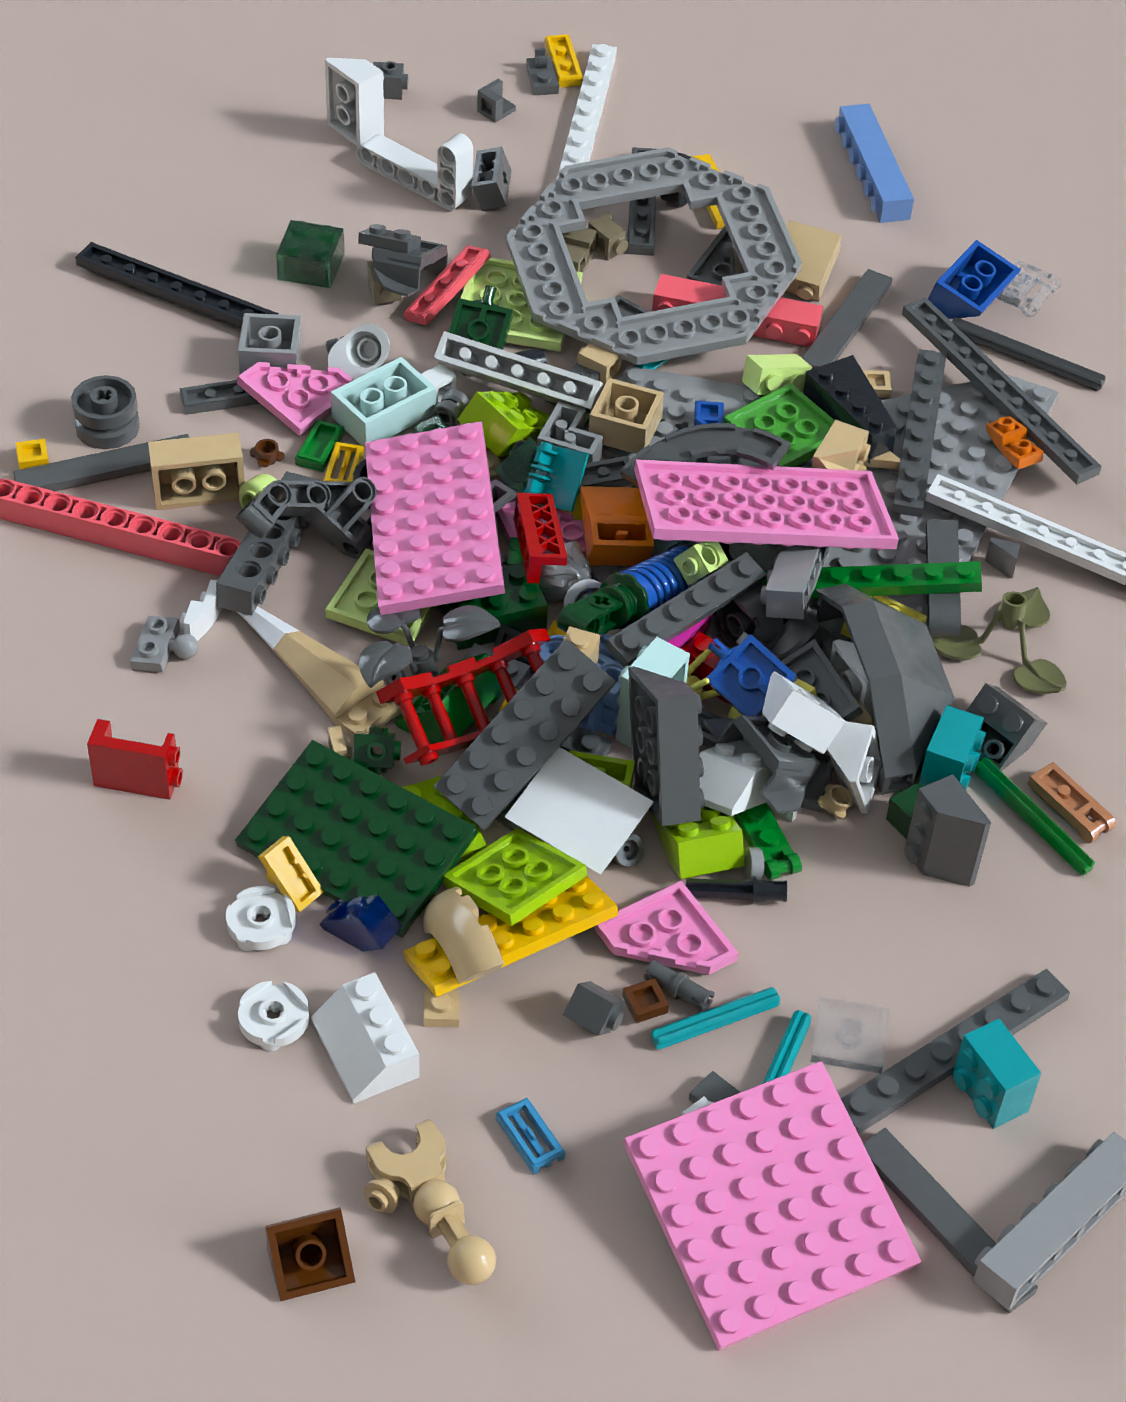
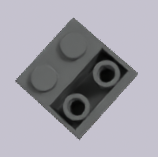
M988 683L984 684L966 710V712L984 717L981 731L986 732L980 751H975L981 753L980 759L989 758L1001 771L1028 751L1047 725L1046 721L1001 688Z

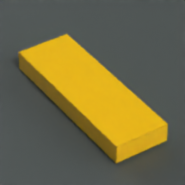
M569 34L545 36L544 44L548 57L552 58L559 88L582 86L583 76Z

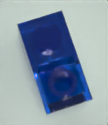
M379 895L358 896L346 902L343 899H339L328 907L326 911L328 915L319 924L323 930L362 952L383 949L403 926Z

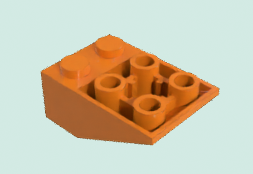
M580 486L586 558L589 565L634 566L650 559L654 548V539L639 488Z

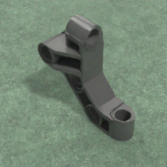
M359 477L353 482L275 480L259 491L238 513L236 519L255 537L262 538L276 523L279 516L303 517L332 545L338 547L348 556L359 559L364 550L368 549L373 542L372 527L360 516L375 499L377 490L374 483L366 477Z

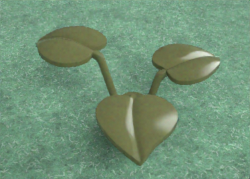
M1038 587L1022 593L1015 591L1005 593L998 611L994 612L993 619L980 637H978L975 630L965 625H961L960 637L931 636L936 651L941 655L954 660H970L981 654L982 649L979 644L986 641L998 621H1001L1002 626L1007 629L1019 628L1021 656L1024 666H1019L1014 671L1013 676L1016 684L1023 690L1036 694L1058 693L1066 689L1065 676L1055 664L1045 659H1037L1030 662L1027 657L1025 627L1038 628L1047 624L1050 619L1049 608L1045 604Z

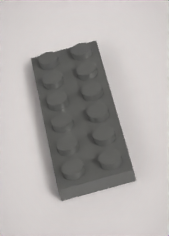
M565 639L438 780L434 788L480 829L485 831L615 686L616 681L569 640Z

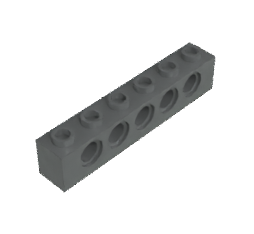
M288 471L285 472L281 479L320 481L319 479ZM279 516L276 523L262 538L255 537L248 531L216 582L217 606L252 616L257 606L264 603L269 586L276 583L281 566H286L292 548L298 546L301 533L304 528H309L310 523L303 517Z

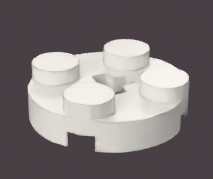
M256 886L245 889L236 895L237 900L232 903L231 907L229 904L226 909L228 933L243 951L272 949L279 945L287 944L292 938V932L296 924L294 904L286 894L283 897L281 894L275 893V888ZM257 914H263L264 918H269L265 922L254 921L257 918Z
M272 981L258 983L248 989L240 1000L238 1010L239 1028L249 1041L260 1045L265 1051H275L282 1046L291 1044L309 1026L307 998L298 987L290 983L283 982L284 986L272 985ZM271 1010L275 1013L280 1010V1017L275 1019L267 1018V1011Z

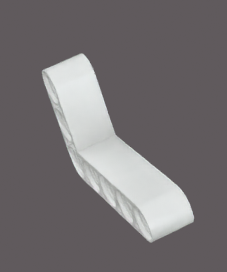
M462 133L456 134L438 148L437 164L380 134L373 136L357 148V157L364 166L446 210H454L472 196L473 145L471 140Z

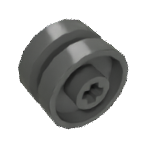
M96 376L81 382L74 389L71 401L77 437L84 444L98 449H113L130 443L137 436L140 428L135 388L128 381L116 376Z

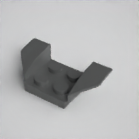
M421 240V247L408 254L372 247V268L384 289L398 295L409 297L419 291L420 270L425 269L439 275L448 266L447 245Z
M742 715L736 719H704L703 723L718 742L744 740L759 754L763 765L773 772V775L759 793L776 814L799 811L808 782L820 765V761L812 752H808L794 743L796 738L787 733L785 737H782L768 727L770 722L763 716Z

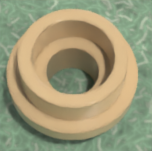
M379 1177L376 1180L370 1181L365 1186L364 1194L366 1201L374 1211L388 1214L398 1207L400 1190L390 1179Z

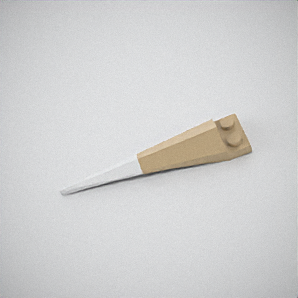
M258 606L252 616L238 612L292 671L336 726L341 725L342 732L353 740L356 731L369 732V726H384L402 713L400 707L395 706L394 702L380 704L376 691L385 687L383 680L370 688L364 681L358 665Z

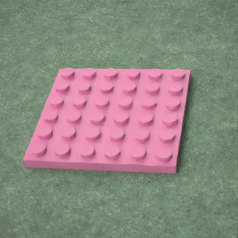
M822 1061L628 1136L623 1141L624 1147L718 1351L915 1268L922 1262Z

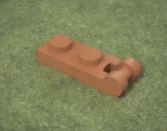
M1054 762L1029 777L1028 785L1078 830L1079 836L1084 842L1092 843L1099 838L1101 832L1107 833L1115 828L1116 822L1114 817ZM1090 816L1095 821L1091 822L1087 817Z

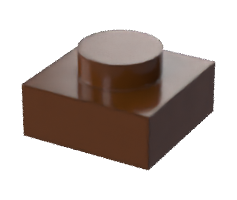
M655 978L623 988L622 997L626 1001L625 1003L636 1024L669 1012V1003Z

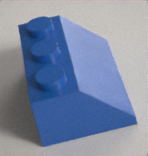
M975 240L936 281L928 300L948 319H954V317H977L1015 279L1021 269L978 240Z

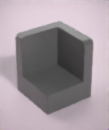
M496 79L479 89L477 95V112L495 123L516 111V105L502 97V80Z

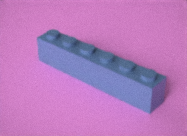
M870 104L840 106L839 116L835 118V130L837 133H840L843 148L847 149L849 161L855 166L856 176L863 184L865 196L869 197L872 212L876 213L880 223L910 220L914 197Z

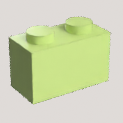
M797 354L747 355L742 382L757 395H768L789 383L793 384L803 393L806 371L812 369V366Z

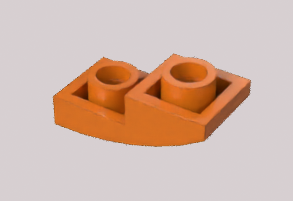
M1011 416L1001 417L996 421L986 424V430L994 444L1017 469L1043 461V450L1026 438L1027 428Z

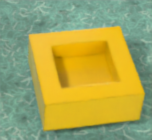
M45 438L15 442L20 470L49 463Z

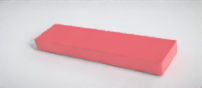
M467 245L403 312L406 321L428 325L491 258L489 250Z

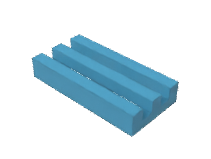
M528 1098L496 1113V1121L533 1175L540 1172V1167L545 1166L547 1168L552 1165V1161L557 1159L559 1162L565 1159V1151ZM519 1111H524L551 1150L550 1152L546 1153ZM509 1116L515 1122V1124L517 1125V1127L519 1128L527 1142L530 1144L538 1158H536L532 1151L529 1149V1147L527 1146L519 1132L516 1130V1128L508 1118Z

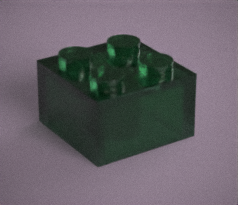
M290 220L276 253L278 280L331 288L345 254L344 228Z

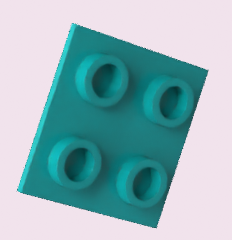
M541 441L540 447H536L537 451L534 458L538 465L531 464V467L535 468L536 472H529V476L534 477V479H528L526 490L523 493L552 494L556 508L573 512L589 453L552 446L553 444Z

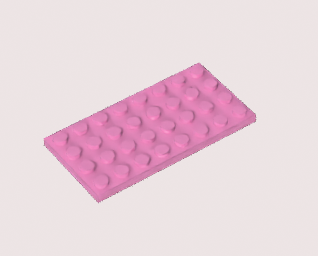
M482 421L365 442L367 475L377 490L376 497L370 504L380 614H393L504 594L505 587Z
M655 460L635 461L634 472L653 539L662 541L688 540L696 543L711 541L732 544L734 542L751 543L754 545L781 544L788 547L805 545L816 548L829 546L845 549H897L899 538L871 471L776 466L772 471L765 466Z

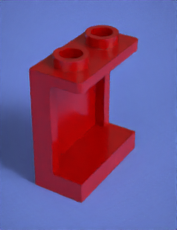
M97 719L87 742L93 786L170 800L174 788L180 787L183 777V769L178 766L181 751L180 747H176L175 734L167 733L162 746L112 737L110 721Z

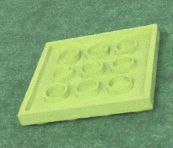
M490 258L465 284L461 299L471 301L482 300L486 285H490V289L491 286L496 287L497 291L495 292L493 303L499 307L513 309L514 313L506 343L561 352L566 334L533 321L513 262ZM576 271L579 281L582 283L583 272Z

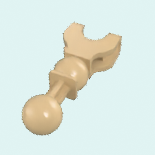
M428 1119L415 1125L418 1130L416 1137L418 1147L411 1153H393L383 1142H376L365 1147L367 1165L374 1179L384 1177L393 1181L400 1190V1196L406 1198L414 1208L417 1218L424 1225L429 1226L431 1237L444 1236L451 1247L447 1257V1264L451 1275L465 1285H478L489 1279L496 1267V1253L486 1239L476 1235H469L463 1225L465 1222L464 1204L460 1200L457 1189L445 1181L447 1164L445 1154L446 1141L433 1121Z

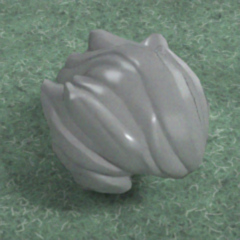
M576 541L564 543L567 553L566 566H541L539 587L546 600L552 602L563 600L568 589L574 583L592 577L590 575L591 570L588 568L589 562L585 559L581 546Z

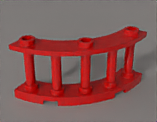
M528 630L492 648L494 655L478 661L471 657L446 667L447 673L433 677L430 671L419 675L398 678L376 691L380 704L394 702L395 706L400 707L417 747V751L403 758L405 764L419 762L420 766H426L437 761L440 756L468 748L490 724L473 685L474 677L487 671L495 674L506 701L509 703L517 694V691L507 670L509 667L508 662L523 656V658L528 659L535 674L544 664L539 654L542 651L540 646L551 641L547 630ZM456 684L457 688H461L479 730L461 737H457L439 695L442 692V688ZM422 695L423 699L428 700L445 741L429 744L412 703L414 697Z

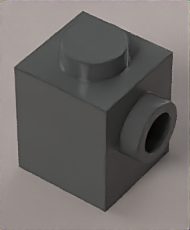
M392 61L373 62L374 66L383 71L384 99L402 100L403 89L408 90V74H404V63Z
M591 981L578 983L563 1015L599 1036L615 1031L624 1017V1012L621 1010L626 1001Z

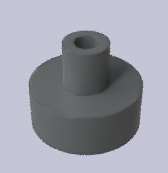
M631 833L612 860L626 867L636 865L644 854L642 839L638 835Z

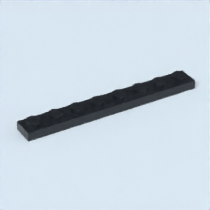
M90 242L75 257L76 266L242 329L244 313L279 315L277 312Z

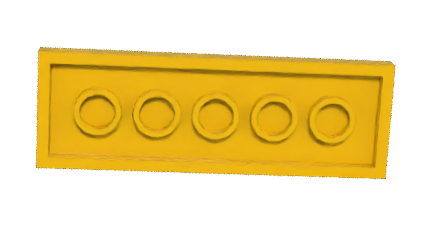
M586 876L513 926L490 913L479 916L477 920L480 925H488L504 961V965L501 967L503 968L618 916L617 904ZM435 937L403 951L405 962L436 997L476 980L473 979L458 984L452 966Z

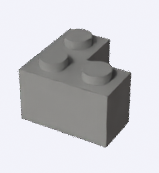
M559 401L537 438V446L540 447L541 441L553 444L552 446L589 453L587 463L601 461L603 436L585 431L586 409Z

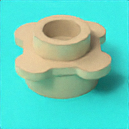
M829 784L824 788L825 794L818 798V804L828 813L834 814L835 818L844 819L847 815V808H851L853 805L852 795L842 785Z

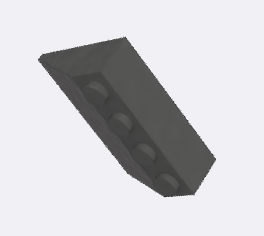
M635 666L628 667L632 760L635 761L633 790L654 801L649 811L661 826L701 821L700 808H704L705 805L704 794L700 788V777L704 775L703 762L699 757V746L703 743L702 730L698 725V714L702 712L701 698L685 682Z

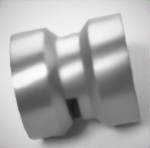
M448 390L442 397L441 402L437 403L432 410L434 421L442 428L457 426L459 424L457 419L470 402L469 398L459 390Z

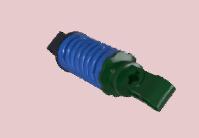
M688 543L675 544L665 552L622 572H616L607 576L606 581L601 584L600 589L595 593H591L577 602L569 603L563 608L557 620V627L564 632H567L570 626L595 634L605 635L611 630L624 629L688 589V584L673 559L693 545Z

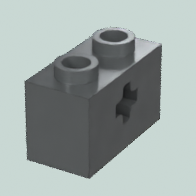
M502 146L479 150L476 153L471 187L481 210L507 206L512 170Z

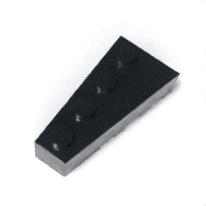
M854 355L806 371L803 390L805 396L832 419L869 431L867 444L871 445L867 457L868 463L874 457L889 451L893 453L897 427Z

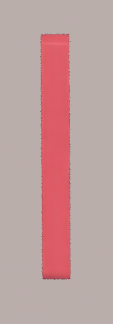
M0 479V519L217 576H221L241 544L234 537L9 479Z

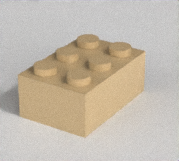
M239 432L148 442L156 510L239 501V490L241 485L245 483Z

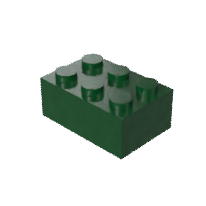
M523 563L502 567L505 587L504 594L439 605V608L444 617L456 608L469 605L477 606L494 616L500 625L506 623L523 631L535 629L547 630L548 604L539 584L526 582ZM500 627L474 638L455 642V645L459 651L471 648L474 643L478 645L493 643L496 641Z

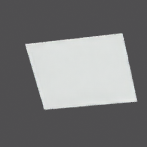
M559 747L542 766L506 814L505 818L601 875L654 801Z

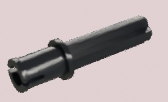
M753 876V880L689 878L686 881V887L694 897L752 899L753 904H756V900L787 902V880H757V877Z

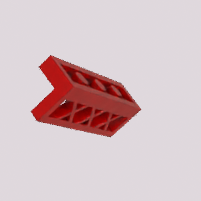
M516 493L513 520L526 582L539 584L542 565H567V553L553 495ZM534 504H542L545 506L540 508ZM541 518V519H543V520H545V521H547V522H546V523H542V522L538 521L537 519ZM545 534V535H547V536H549V537H551V538H550V539H546V538L542 537L541 535ZM548 550V551H550V552H552V553H554V554H542V553Z

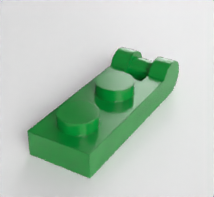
M766 802L733 815L737 824L742 829V833L749 846L759 847L764 855V874L768 880L778 879L781 877V874L786 872L795 874L802 871L800 857L797 853L793 852Z

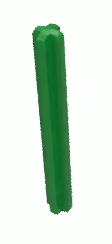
M983 758L977 762L975 773L1082 876L1092 871L1095 864L1094 860L989 758Z

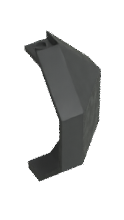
M848 584L816 589L819 597L816 617L818 622L844 617L868 680L881 760V769L877 783L880 793L882 795L905 790L915 784L923 768L927 748L946 705L952 707L954 694L926 624Z

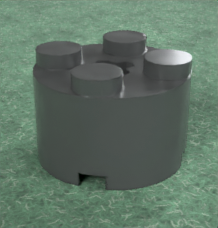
M762 583L713 613L714 622L719 620L722 629L718 631V634L729 649L740 645L736 641L743 632L753 635L757 640H765L774 636L783 628V618L766 617V605L761 604V589L764 586Z

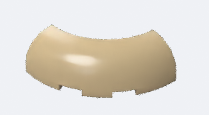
M454 887L445 890L432 899L425 908L422 923L424 934H432L439 942L452 966L458 984L499 971L504 965V961L488 925L483 926L479 924L477 920L479 919V909L469 895L461 897V888Z

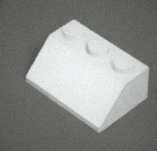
M325 59L327 125L357 147L377 134L384 136L383 71L365 59Z
M375 972L341 985L311 1016V1022L353 1104L419 1078V1052Z

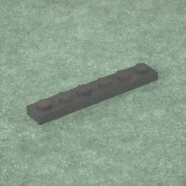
M746 552L608 638L605 647L624 668L627 665L631 666L642 647H648L656 637L669 642L763 582L767 574Z

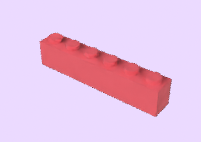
M661 274L653 296L652 311L725 298L726 295L721 285ZM781 297L752 336L810 347L818 336L823 306Z

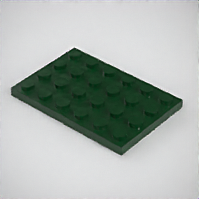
M312 740L237 836L235 842L237 847L258 858L260 854L282 836H289L321 885L320 888L324 891L322 894L403 938L443 883L444 875L453 869L477 836L478 831L476 826Z

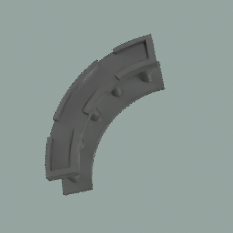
M732 423L701 424L674 431L665 435L664 439L653 445H647L620 470V476L633 483L634 488H639L634 472L636 460L765 466L773 471L776 466L782 467L778 463L790 449V442L758 428L752 430L736 427V424Z

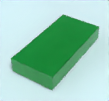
M317 420L295 457V465L323 472L331 458L335 442L340 443L344 436V426Z

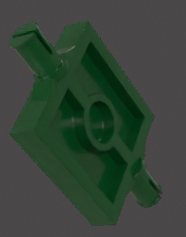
M486 285L482 300L471 301L458 298L449 333L504 350L514 315L513 309L499 307L493 303L497 288L491 286L490 289V285Z

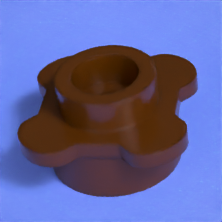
M262 439L250 450V456L255 457L258 461V466L263 468L273 465L276 461L281 462L285 458L284 452L279 451L278 443L272 439Z

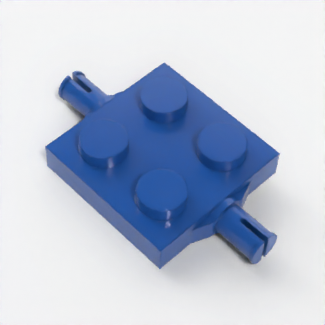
M751 634L740 645L730 650L718 638H715L713 643L710 642L708 645V649L720 658L717 667L706 677L709 679L708 684L741 715H762L770 676L774 671L793 683L798 679L795 673Z

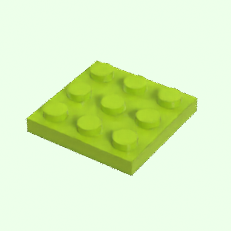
M517 827L448 871L444 875L443 882L444 886L449 889L454 887L461 888L462 894L460 896L469 895L477 906L513 926L587 876L586 865Z

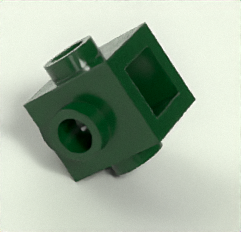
M369 726V732L356 731L354 734L353 761L363 767H367V769L376 774L387 773V768L394 767L395 760H401V741H396V733H389V727ZM373 746H380L383 749V753L376 754L373 751Z

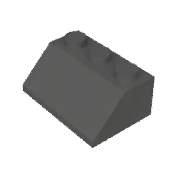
M953 774L919 788L904 851L908 861L911 864H915L923 875L965 886H972L976 881L991 821Z

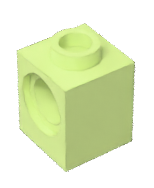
M711 541L695 544L673 559L688 586L696 581L703 580L711 575V573L730 563L719 542Z

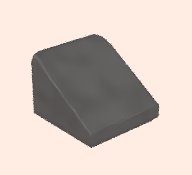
M990 537L985 562L1005 576L1013 578L1020 543Z

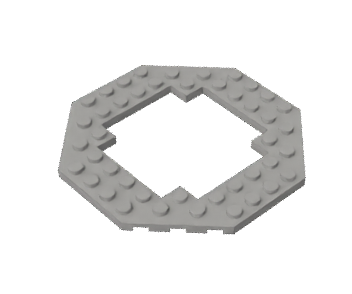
M669 147L564 166L559 172L558 179L554 183L551 182L542 192L535 206L531 205L520 218V224L515 230L511 229L506 235V244L533 321L584 343H591L619 355V358L636 365L746 344L801 271L802 261L769 187L758 184L756 187L744 182V177L726 170L721 173L711 169V164L694 157L688 160L678 156V151ZM682 191L690 210L717 205L745 273L722 277L725 298L622 317L615 297L587 302L562 233L586 229L583 209Z

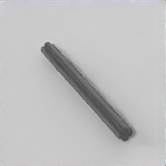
M954 317L951 321L973 342L1097 391L1101 390L1105 383L1106 376L964 319Z

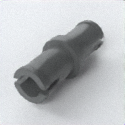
M653 960L648 965L645 971L647 973L644 974L646 981L655 978L659 986L668 991L669 996L673 999L681 998L699 1008L702 1012L708 1010L713 1002L709 997L714 998L715 996L712 990H708L691 981L688 974L684 972L678 974L656 960Z

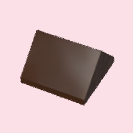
M340 1207L265 1226L267 1252L280 1301L355 1283Z

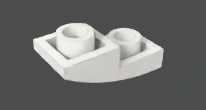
M210 579L207 592L202 591L200 601L191 600L187 613L183 612L181 615L180 631L194 636L197 641L212 627L222 610L221 607L217 606L216 582L218 580Z

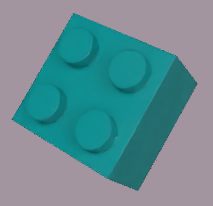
M946 705L926 751L919 781L920 785H928L953 774L967 791L971 776L967 775V773L970 774L971 771H975L981 754L975 750L980 751L986 732L981 731L984 717Z
M997 1019L963 1036L952 1075L957 1087L965 1091L973 1101L978 1115L986 1119L994 1129L1029 1112L1041 1071L1003 1022Z

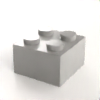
M244 313L238 348L240 374L257 362L270 363L271 367L287 368V364L299 365L302 348L301 316Z

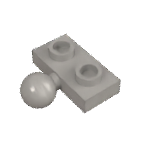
M148 616L130 660L132 670L163 672L171 651L182 659H189L197 653L198 642L190 634H181L177 637L180 630L178 618Z

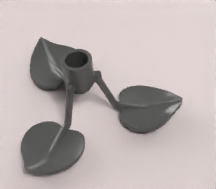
M469 605L456 608L443 617L444 626L440 627L437 631L433 652L426 645L415 646L410 630L406 625L419 619V609L381 615L379 607H374L367 616V624L370 630L377 634H389L401 627L409 647L401 645L399 642L392 645L387 641H379L369 645L361 652L359 657L361 675L370 688L382 679L400 672L408 665L413 676L430 671L433 677L438 676L435 662L441 660L439 653L442 637L448 642L465 641L500 627L499 621L486 610L477 606Z

